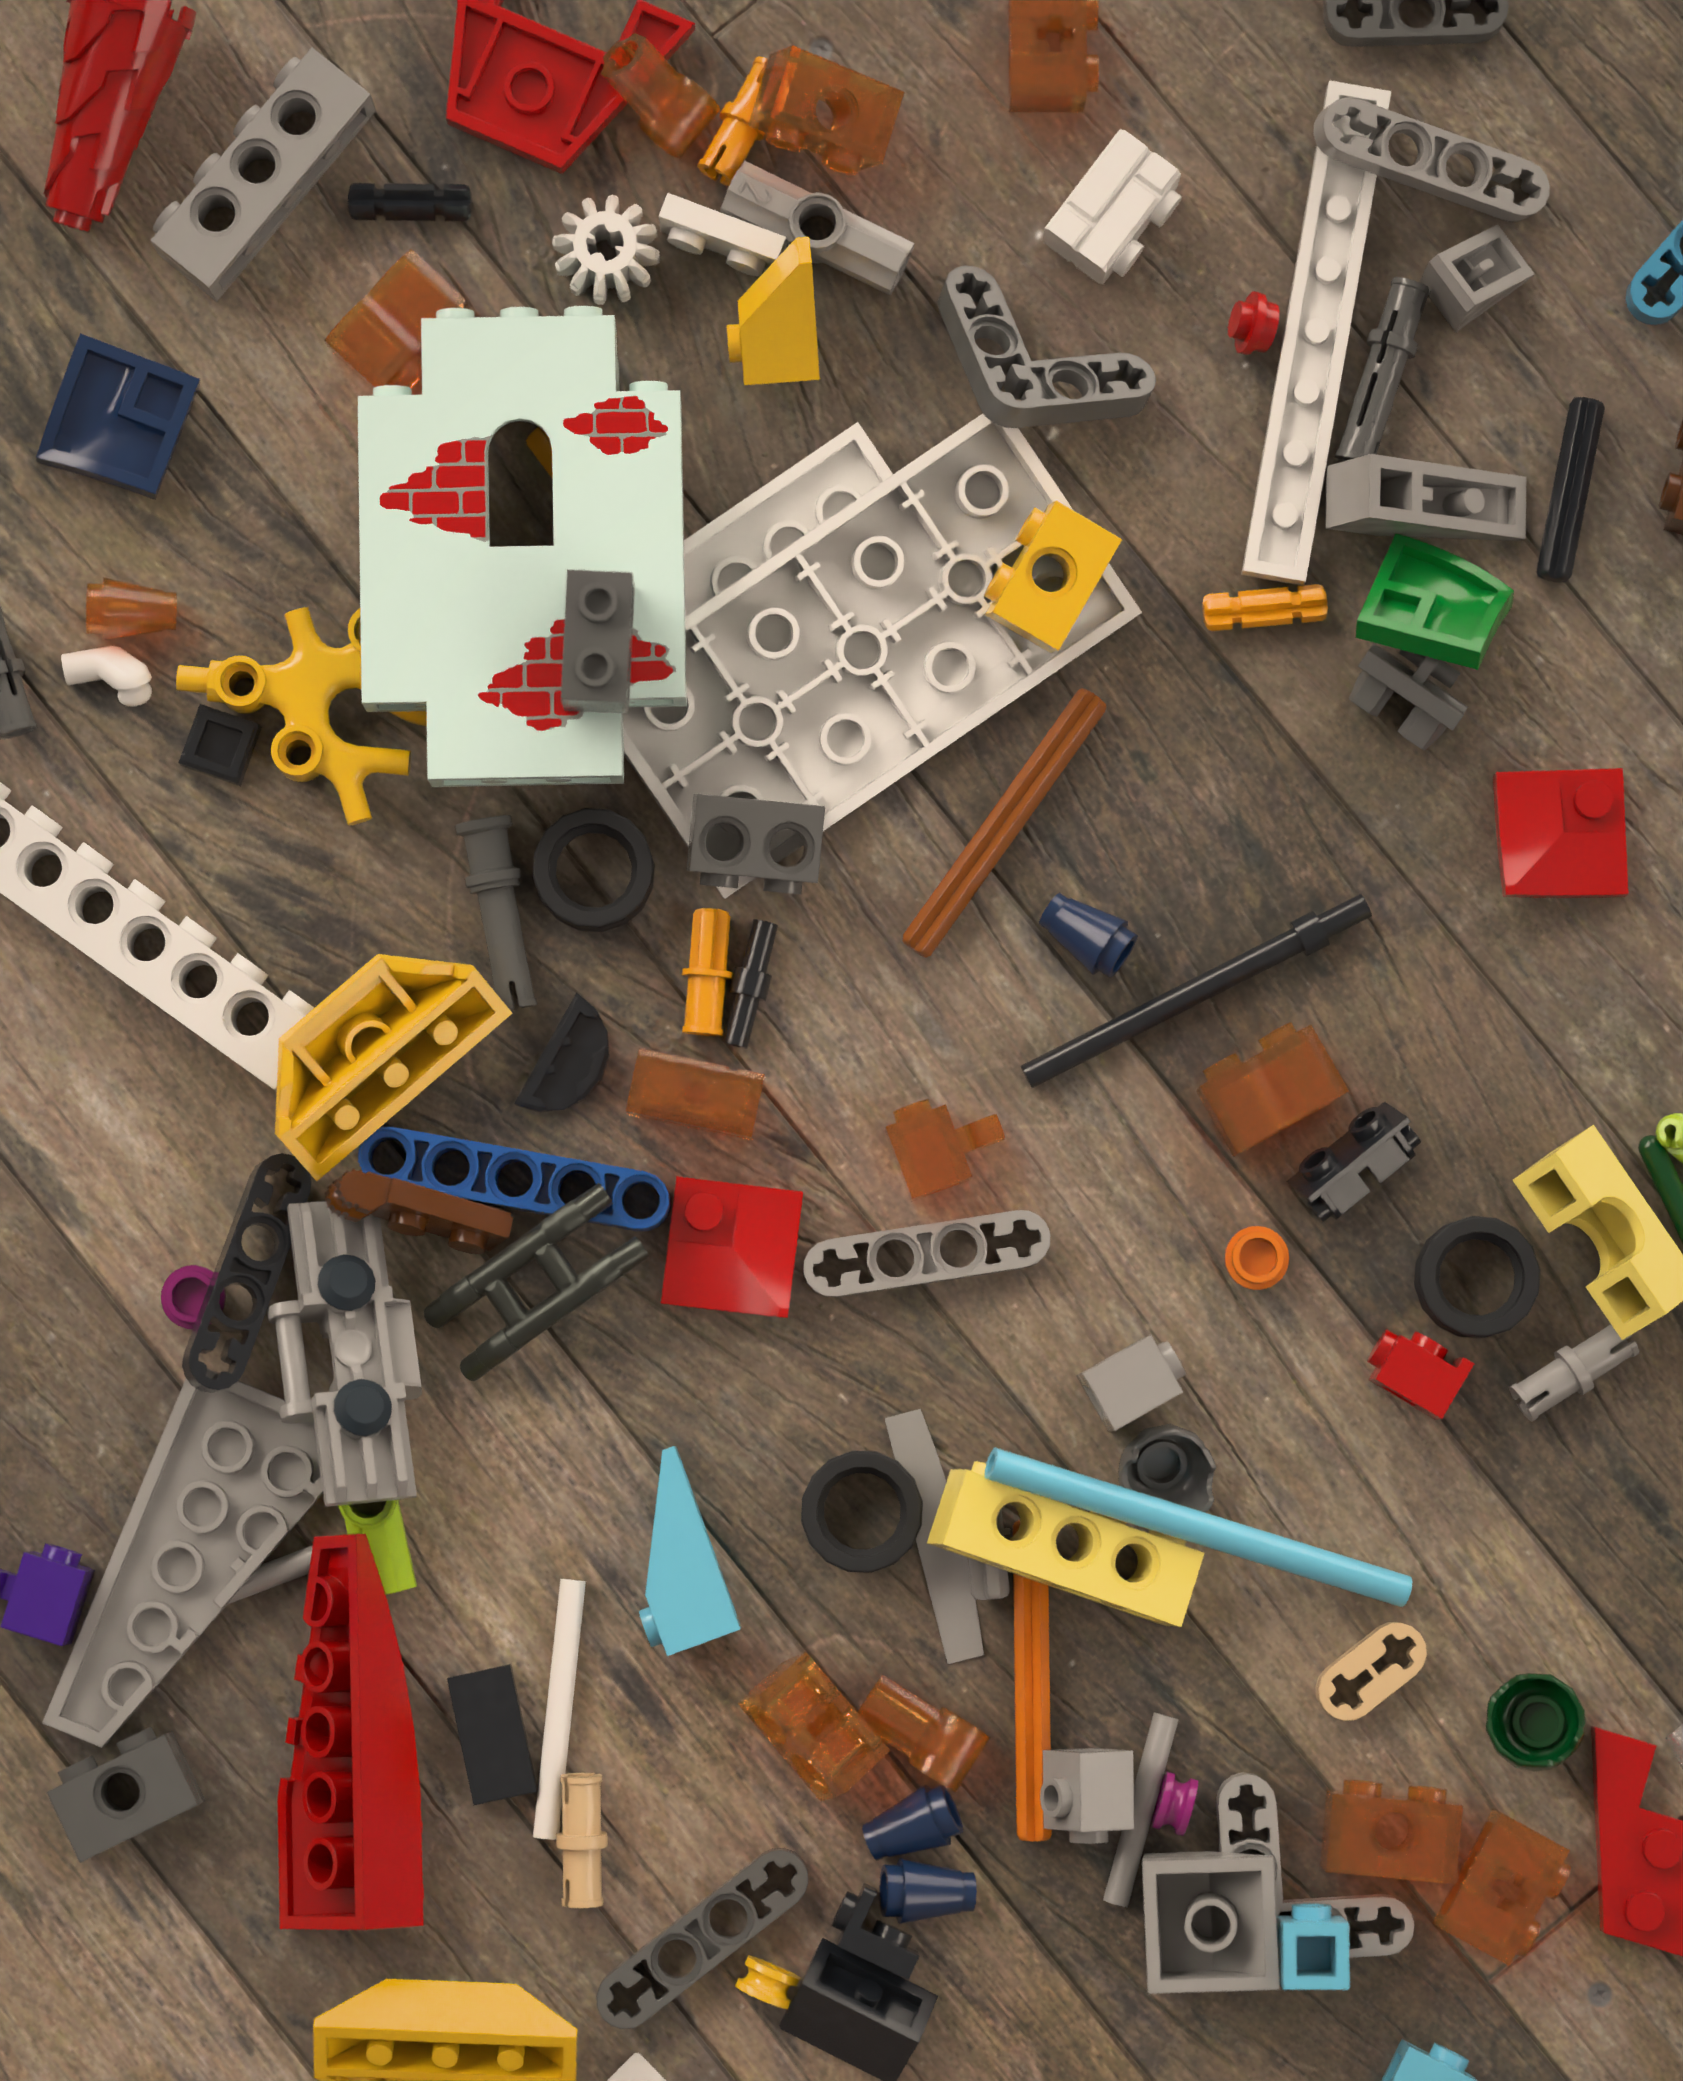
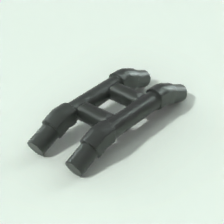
M597 1183L545 1218L529 1232L447 1289L439 1298L424 1309V1317L427 1323L434 1328H441L486 1295L506 1323L507 1327L490 1337L460 1362V1370L465 1378L470 1381H477L520 1350L524 1345L650 1257L639 1239L634 1236L577 1275L557 1246V1242L563 1240L590 1219L613 1205L612 1200L600 1183ZM536 1259L557 1291L528 1311L507 1281V1278Z

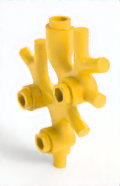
M304 607L284 614L292 639L293 651L291 656L283 662L274 665H259L250 657L233 656L224 661L211 660L209 668L178 666L176 677L177 691L207 693V701L225 703L231 710L243 714L255 712L262 708L264 704L279 710L284 716L285 727L276 734L271 745V755L274 763L284 776L296 782H307L319 775H323L331 781L339 794L348 825H356L372 819L363 788V781L367 775L371 773L409 776L411 750L358 746L347 743L335 734L330 725L329 708L331 701L336 695L346 689H361L360 609L352 615L348 624V636L351 643L341 648H333L322 642L316 633L309 608ZM240 679H253L254 687L248 695L237 696L234 694L235 684ZM427 711L390 712L407 722L427 726ZM300 746H306L311 749L310 759L302 765L291 763L290 757L294 749Z

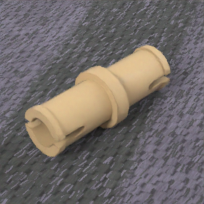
M602 1774L560 1775V1782L562 1783V1832L556 1833V1847L563 1849L562 1906H568V1908L599 1907L603 1905L601 1849L608 1847L607 1832L601 1831Z

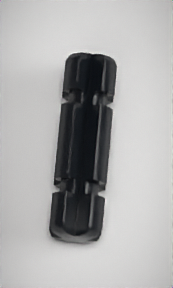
M354 183L350 185L348 192V211L354 220H376L377 215H384L386 221H436V216H444L445 221H467L472 213V193L470 187L465 184H444V189H436L435 184L385 183L384 189H377L375 183Z

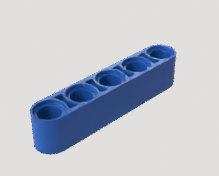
M380 1127L361 1143L358 1149V1162L363 1173L369 1171L389 1178L394 1177L490 1206L550 1216L565 1205L561 1197L563 1182L575 1173H584L591 1176L595 1184L600 1183L613 1202V1205L590 1219L587 1223L632 1231H650L659 1227L667 1219L671 1209V1196L666 1185L656 1175L646 1171L396 1127ZM397 1140L403 1144L406 1150V1161L398 1172L391 1175H383L375 1169L373 1164L374 1151L384 1141ZM450 1151L464 1153L469 1161L470 1170L467 1178L455 1186L441 1184L436 1176L438 1159ZM512 1162L527 1164L533 1173V1182L530 1189L519 1197L504 1195L498 1185V1177L501 1170ZM638 1184H647L654 1187L660 1196V1204L657 1211L646 1219L632 1218L624 1209L626 1193L631 1187Z

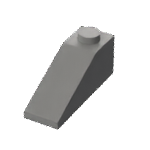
M1376 454L1364 455L1327 466L1326 529L1375 536H1395L1396 533L1408 537L1523 540L1526 538L1527 477Z

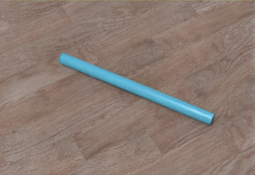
M994 1448L986 1463L985 1478L1363 1596L1403 1607L1411 1594V1576L1025 1456Z

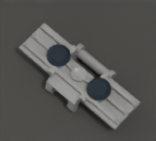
M324 1201L289 1204L287 1211L298 1300L275 1303L267 1308L269 1322L276 1325L285 1404L279 1407L281 1422H314L325 1507L415 1498L417 1493L404 1401L419 1398L422 1395V1386L410 1300L393 1298L392 1286H389L380 1218L369 1215L358 1222L349 1221L343 1215L337 1217V1214H331L330 1208H326L327 1202ZM317 1322L320 1326L322 1339L329 1338L334 1380L329 1387V1392L315 1393L311 1399L301 1323Z

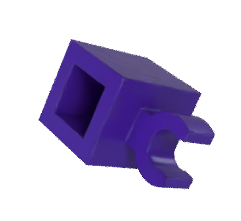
M45 1543L42 1553L35 1551L24 1552L17 1574L0 1568V1599L8 1601L0 1627L59 1646L72 1644L95 1570L79 1565L82 1557L81 1553L53 1544Z

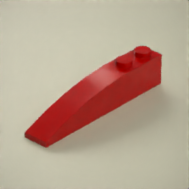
M366 1534L314 1537L303 1611L304 1622L311 1626L310 1639L303 1653L297 1654L294 1680L303 1683L299 1717L288 1718L285 1743L295 1745L291 1775L290 1777L280 1778L277 1797L280 1929L372 1930L424 1926L423 1824L421 1819V1791L415 1729L403 1661L387 1597Z

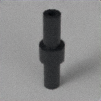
M753 919L742 967H735L729 992L735 995L723 1039L725 1044L744 1049L748 1048L759 1001H766L772 976L766 974L778 928L777 924Z

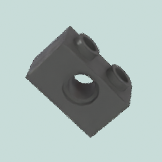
M149 1727L118 1742L116 1745L121 1756L99 1767L92 1755L57 1772L63 1784L48 1791L47 1794L80 1863L206 1801L173 1731L157 1738L152 1727ZM116 1773L129 1774L139 1785V1799L132 1808L117 1806L109 1796L108 1785Z

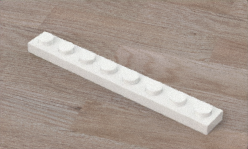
M1329 80L1323 110L1336 100L1346 97L1357 98L1388 109L1391 91ZM1347 115L1332 124V126L1341 130L1340 140L1344 143L1354 136H1363L1374 140L1381 129L1377 125V129L1368 135L1353 131L1349 128L1350 117ZM1371 145V146L1368 148V150H1367L1368 153H1370V154H1371L1372 145ZM1316 146L1241 573V575L1301 586L1305 584L1377 177L1376 174L1323 154L1318 146Z

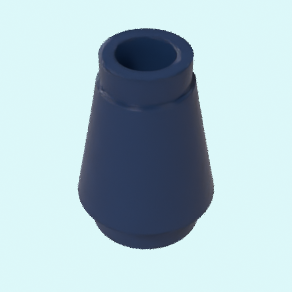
M1061 893L1055 895L1050 901L1039 921V925L1048 930L1049 934L1066 948L1089 972L1095 975L1100 971L1109 978L1113 977L1125 963L1138 938L1137 934L1127 929L1128 921L1072 898L1069 899Z
M925 1784L873 1818L872 1821L863 1824L862 1831L872 1856L878 1861L885 1857H894L951 1845V1837L963 1833V1825L956 1804L947 1787L942 1784L930 1789Z
M899 1858L897 1865L882 1866L879 1899L883 1917H896L897 1922L902 1924L958 1914L962 1911L973 1912L975 1909L977 1888L974 1872H962L960 1870Z

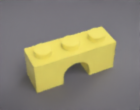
M1594 1125L1551 1151L1513 1179V1182L1548 1233L1563 1224H1572L1583 1230L1593 1241L1600 1257V1272L1597 1278L1588 1284L1586 1288L1622 1340L1666 1315L1683 1301V1254Z

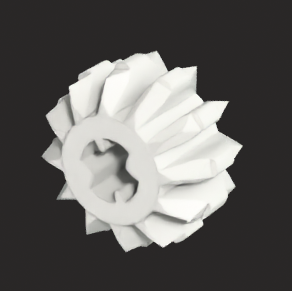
M609 195L606 200L605 211L597 212L595 202L591 198H586L582 201L586 218L582 220L575 214L565 213L562 217V223L571 234H560L553 237L552 244L554 250L565 254L555 263L556 271L559 276L575 274L570 283V289L576 296L584 293L593 284V298L596 304L603 305L605 303L607 288H616L618 298L622 302H626L631 298L627 281L631 280L638 286L646 288L650 284L651 278L642 266H652L660 261L659 250L648 246L657 238L656 227L654 224L638 226L643 213L642 208L637 204L630 206L622 215H619L620 208L617 196ZM607 239L610 246L615 247L617 257L605 261L604 256L601 253H597L596 243L600 240Z

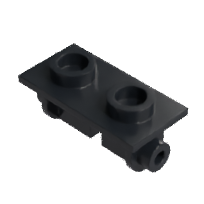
M1383 1102L1378 1107L1366 1109L1358 1114L1349 1124V1131L1332 1145L1317 1149L1309 1154L1301 1162L1299 1171L1287 1180V1183L1309 1200L1306 1203L1307 1206L1322 1223L1331 1216L1337 1220L1371 1192L1358 1175L1359 1172L1367 1167L1373 1177L1379 1183H1382L1406 1162L1416 1156L1413 1149L1421 1143V1140L1408 1125L1411 1122L1409 1118L1388 1103Z

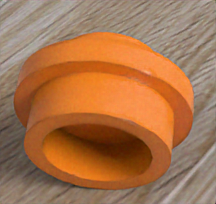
M1263 1226L1247 1227L1237 1232L1228 1242L1224 1257L1225 1266L1230 1277L1238 1285L1250 1290L1267 1289L1278 1283L1285 1275L1289 1264L1288 1248L1282 1237L1272 1229Z

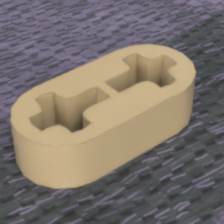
M1388 1622L1375 1628L1327 1666L1319 1675L1316 1683V1698L1321 1708L1330 1716L1343 1721L1356 1720L1369 1713L1422 1669L1427 1657L1426 1643L1422 1635L1412 1626L1400 1622ZM1388 1635H1391L1396 1640L1408 1637L1412 1643L1406 1651L1407 1657L1410 1660L1408 1665L1402 1668L1399 1664L1392 1662L1377 1672L1372 1664L1387 1651L1382 1642L1383 1639ZM1365 1670L1371 1678L1356 1690V1695L1360 1702L1354 1707L1345 1702H1340L1334 1706L1330 1697L1336 1691L1334 1684L1331 1682L1335 1676L1340 1674L1343 1678L1351 1680Z

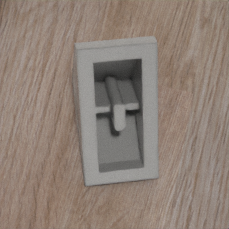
M1497 224L1437 254L1429 261L1419 282L1431 289L1429 298L1456 333L1527 282L1535 273Z

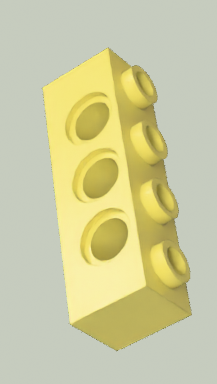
M974 1461L971 1471L967 1469L950 1470L927 1544L1160 1625L1182 1627L1205 1554L1204 1552L1185 1546V1540L1150 1529L1147 1533L1127 1526V1522L1092 1511L1087 1512L1066 1503L985 1478V1463ZM1008 1503L1017 1509L1020 1516L1019 1529L1010 1539H1006L1000 1534L996 1524L998 1512ZM1067 1524L1076 1530L1079 1537L1078 1550L1068 1560L1059 1554L1056 1547L1057 1535ZM1129 1545L1137 1555L1138 1565L1133 1576L1124 1580L1116 1570L1115 1561L1118 1552L1124 1546Z

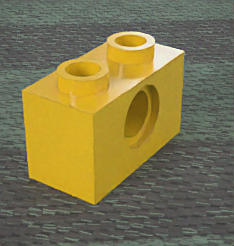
M1054 501L1048 504L1044 512L1035 507L1033 508L1016 537V541L1024 545L1013 567L1005 563L1001 564L984 593L985 597L993 601L985 614L986 616L1049 653L1059 651L1122 541L1118 536L1060 502ZM1039 557H1051L1062 567L1063 581L1055 592H1047L1040 589L1033 580L1032 568Z

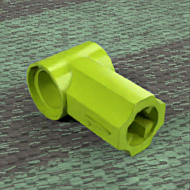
M400 1500L386 1501L384 1510L376 1515L363 1514L355 1508L354 1504L338 1505L345 1519L347 1533L366 1534L385 1594L388 1595L417 1587L399 1504Z

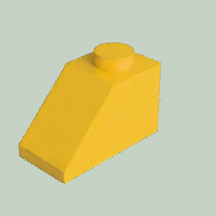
M797 237L738 299L739 324L727 325L729 363L742 362L744 385L820 380L809 237Z

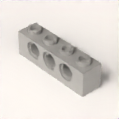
M311 48L302 60L294 57L285 64L274 81L273 87L276 88V91L261 108L258 105H254L244 113L233 131L236 139L221 156L214 153L203 162L193 178V183L196 185L195 188L181 204L177 201L170 203L154 223L153 231L156 234L150 241L158 255L216 302L376 112L371 94L314 48ZM296 112H308L316 117L313 127L302 135H292L283 130L287 118ZM265 159L275 164L273 175L265 182L250 183L243 179L245 169L255 160ZM218 207L232 209L235 212V217L227 229L212 232L203 227L204 219L211 210Z

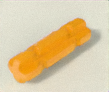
M1319 584L1298 586L1297 592H1290L1288 587L1238 591V596L1233 598L1229 597V592L1208 594L1203 599V619L1206 628L1210 631L1231 630L1235 623H1240L1242 628L1292 624L1293 618H1301V623L1323 621L1326 619L1328 612L1327 594L1324 587Z

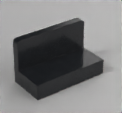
M822 1938L779 2026L783 2031L882 2081H897L919 2044L938 1995Z

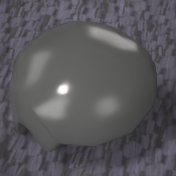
M1165 1424L1142 1430L1125 1447L1119 1461L1118 1482L1121 1487L1206 1513L1214 1503L1212 1482L1216 1465L1210 1451L1194 1432L1173 1424Z

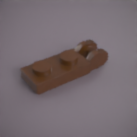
M354 1168L350 1172L347 1170L338 1180L336 1179L327 1187L328 1191L324 1193L326 1195L324 1202H327L326 1208H330L331 1214L335 1213L337 1217L343 1215L346 1220L358 1222L369 1215L388 1220L387 1227L395 1232L409 1236H423L425 1232L448 1238V1245L451 1248L469 1254H484L486 1250L491 1251L507 1240L513 1222L510 1212L394 1177L389 1178L369 1171L363 1173L362 1169L356 1171Z

